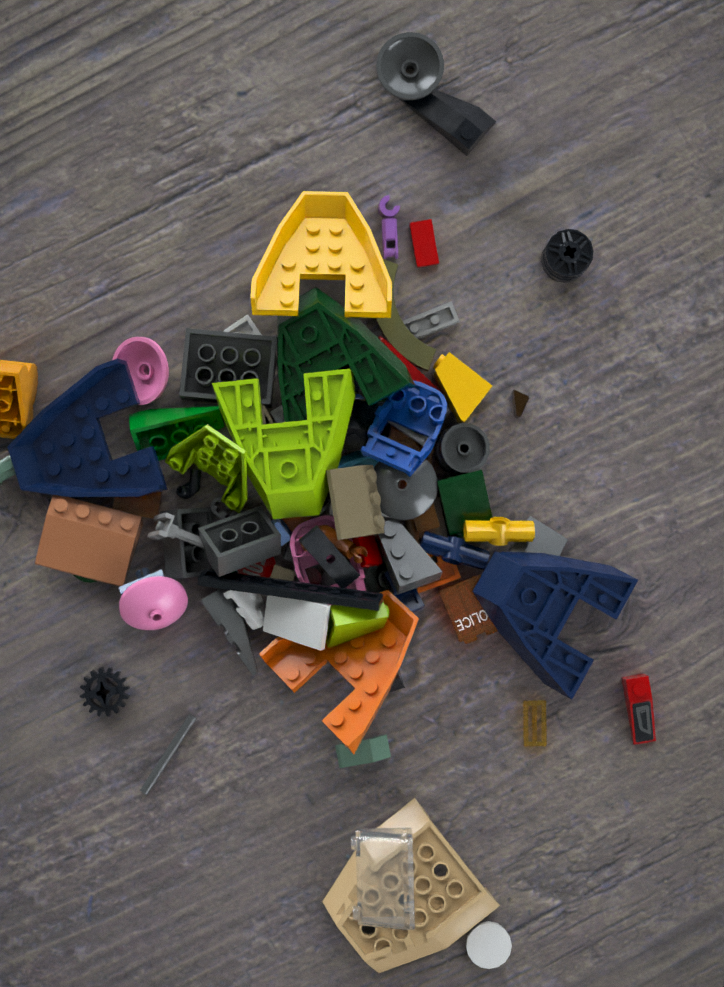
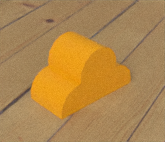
M0 360L1 438L15 439L33 420V404L38 386V371L34 363Z

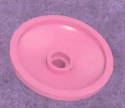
M132 337L125 340L115 351L112 360L118 358L127 361L140 401L138 405L150 404L156 401L166 388L169 377L167 358L162 348L149 338Z
M162 576L148 577L135 582L124 591L119 601V611L122 619L134 628L158 630L171 625L183 615L187 608L188 597L185 588L178 581Z

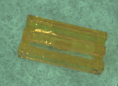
M523 700V746H547L546 700ZM537 705H541V741H537ZM528 706H532V741H529Z

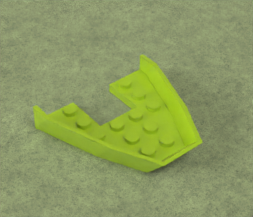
M350 369L304 373L307 420L263 424L258 378L212 383L220 412L231 438L235 444L246 451L247 476L273 519L320 515L329 492L326 470L338 469L355 400L354 374Z

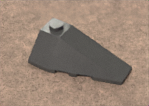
M218 589L201 601L216 624L223 625L225 637L232 645H236L237 654L254 676L258 673V668L245 618L236 611L238 605L234 600L224 597L223 593L230 590Z

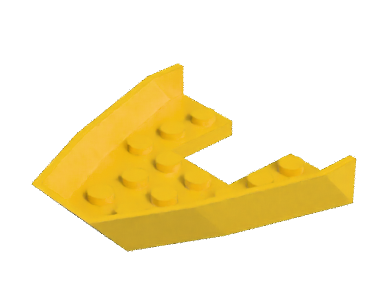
M303 191L278 225L252 278V315L298 316L300 279L346 280L345 317L391 318L392 281L371 229L348 192Z

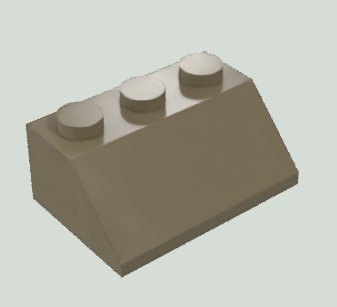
M359 465L326 470L337 540L385 533V521L381 514V497L377 490V474L374 466Z

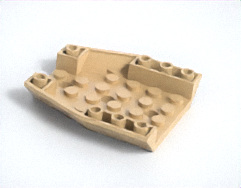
M413 798L361 840L322 901L338 929L364 962L378 973L447 949L500 906L430 820L429 815L416 798ZM438 864H443L447 867V872L443 876H438L434 873V868ZM402 893L409 894L411 896L410 903L407 905L400 904L398 901L399 895ZM366 922L373 923L375 926L374 932L370 934L363 932V924Z

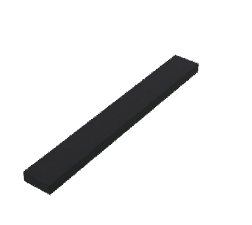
M204 569L198 577V586L379 611L383 602L382 593L232 572L219 577L215 570Z

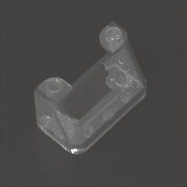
M356 829V836H351V850H356L357 906H353V921L358 920V925L415 930L412 829Z

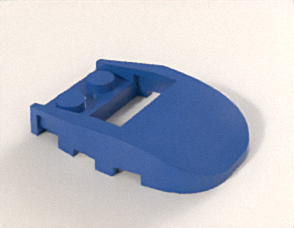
M414 381L416 386L412 388L407 386L388 396L382 407H378L375 412V419L367 432L369 439L366 447L362 446L361 448L364 457L368 456L406 473L409 477L431 453L447 411V402L444 395L439 390L419 381ZM388 420L428 437L422 450L418 452L380 435Z

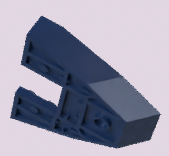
M117 358L96 366L41 410L7 448L21 490L65 497H139L168 490L153 446L112 460L99 419L140 404L127 361Z
M495 551L472 592L498 632L545 685L572 700L594 659L558 640L557 638L579 599L617 620L638 579L610 565L546 553Z

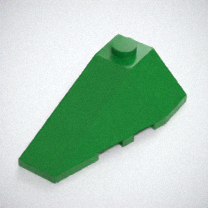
M219 406L159 408L129 414L130 432L137 451L153 446L159 461L167 458L172 447L207 424L216 431L224 427Z

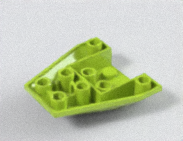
M208 424L170 449L165 463L173 470L184 475L194 463L201 471L207 472L220 484L227 486L221 501L228 508L238 513L242 511L247 501V457L244 449Z

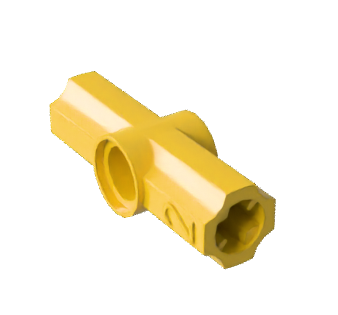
M492 517L490 521L465 520L463 527L465 542H489L492 545L504 546L508 542H533L535 538L533 521H510L504 517Z

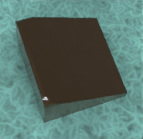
M513 390L514 417L518 419L522 416L529 396Z

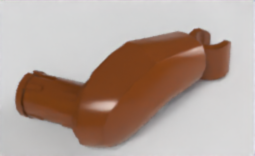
M328 525L318 526L343 556L349 559L354 556V561L358 564L362 563V558L358 554L367 557V549L365 547H357L349 539L337 540L336 529ZM301 544L302 549H304V551H307V549Z

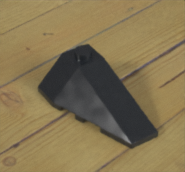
M434 90L429 95L417 100L399 98V100L466 156L496 123L480 107L438 90Z

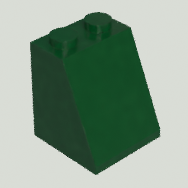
M482 470L437 481V492L448 535L454 534V537L464 536L463 527L465 520L490 521L492 512Z

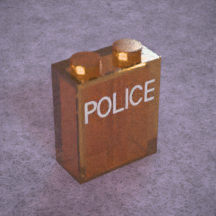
M481 574L438 591L458 641H464L465 644L476 641L478 639L477 635L484 632L487 636L498 631L472 592Z

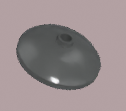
M415 32L401 33L389 39L382 46L377 57V75L381 85L391 95L404 100L421 99L432 93L439 85L444 72L443 55L437 44L429 37ZM413 69L414 73L407 74L406 70Z
M426 459L411 477L384 463L378 462L375 465L374 470L377 474L376 484L381 497L380 508L383 514L398 520H409L424 514L432 506L438 491V480L432 465ZM401 480L407 483L404 489L398 487V483Z

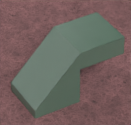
M379 735L362 740L355 754L343 743L335 745L339 768L372 763L391 757L387 735Z

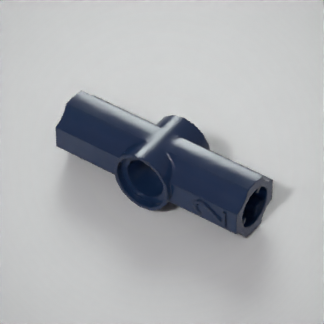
M424 531L420 546L426 553L441 557L443 561L453 565L463 564L484 571L490 556V551L469 545L465 540L458 537H444Z

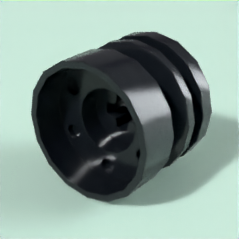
M565 229L558 231L550 238L542 252L541 263L543 270L549 278L556 282L568 283L577 280L584 274L593 260L594 251L591 241L578 230ZM566 250L567 252H573L571 258L570 256H564Z

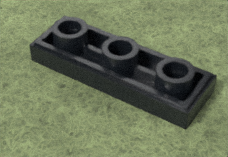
M317 525L299 539L300 543L340 588H346L360 576Z

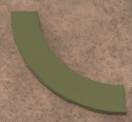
M383 259L392 281L391 318H376L378 326L386 340L411 364L428 372L436 349L417 339L400 318L394 300V281L398 264Z

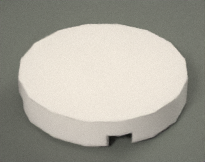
M486 921L477 924L470 930L466 940L468 956L473 963L481 968H497L506 962L511 953L512 944L510 936L505 928L496 922Z

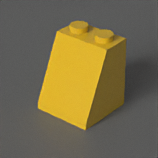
M449 352L446 356L442 354L434 363L433 368L435 371L433 376L457 422L460 424L466 421L492 388V385Z

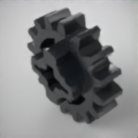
M100 667L98 674L95 670H92L90 672L91 678L88 676L84 677V681L87 684L80 686L82 690H85V693L81 694L80 698H86L83 706L90 705V713L97 710V716L100 717L105 712L106 716L109 717L111 716V710L117 714L120 712L118 706H126L123 699L130 698V695L125 693L126 690L130 689V686H124V682L127 680L126 677L119 678L121 671H117L114 674L112 673V667H109L107 672H105L103 667ZM98 678V685L95 689L91 690L93 682ZM109 678L113 679L118 685L112 684ZM105 688L110 693L105 696V694L100 693V690ZM119 694L117 702L112 705V698L114 695ZM95 698L101 702V706L96 704L93 699Z

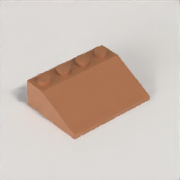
M53 495L46 514L35 564L120 587L125 584L143 528L142 517L70 497Z

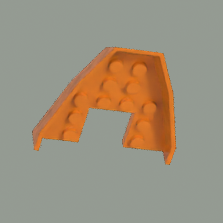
M389 590L380 592L383 594L384 605L386 604L389 608V618L384 628L334 647L328 648L325 643V649L321 651L282 637H277L259 653L268 667L294 693L327 662L355 689L322 720L326 727L353 754H355L391 689L419 620Z

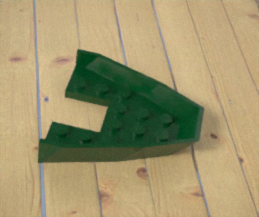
M314 287L299 296L298 316H277V366L284 422L307 420L304 373L342 370L350 366L370 406L407 386L411 388L416 386L406 365L357 317H345V308L319 288Z

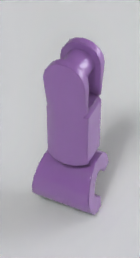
M387 195L378 204V213L381 217L385 218L382 219L383 259L387 257L398 259L397 219L394 216L398 213L400 206L387 210L385 205L390 200V196ZM386 242H394V248H387Z

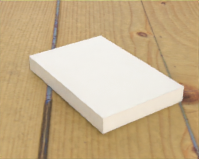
M267 595L263 631L321 651L325 649L331 605Z

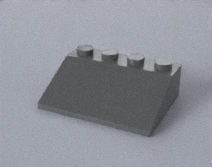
M186 328L179 391L180 398L182 400L218 403L212 383L258 378L261 405L264 404L266 408H272L277 337Z

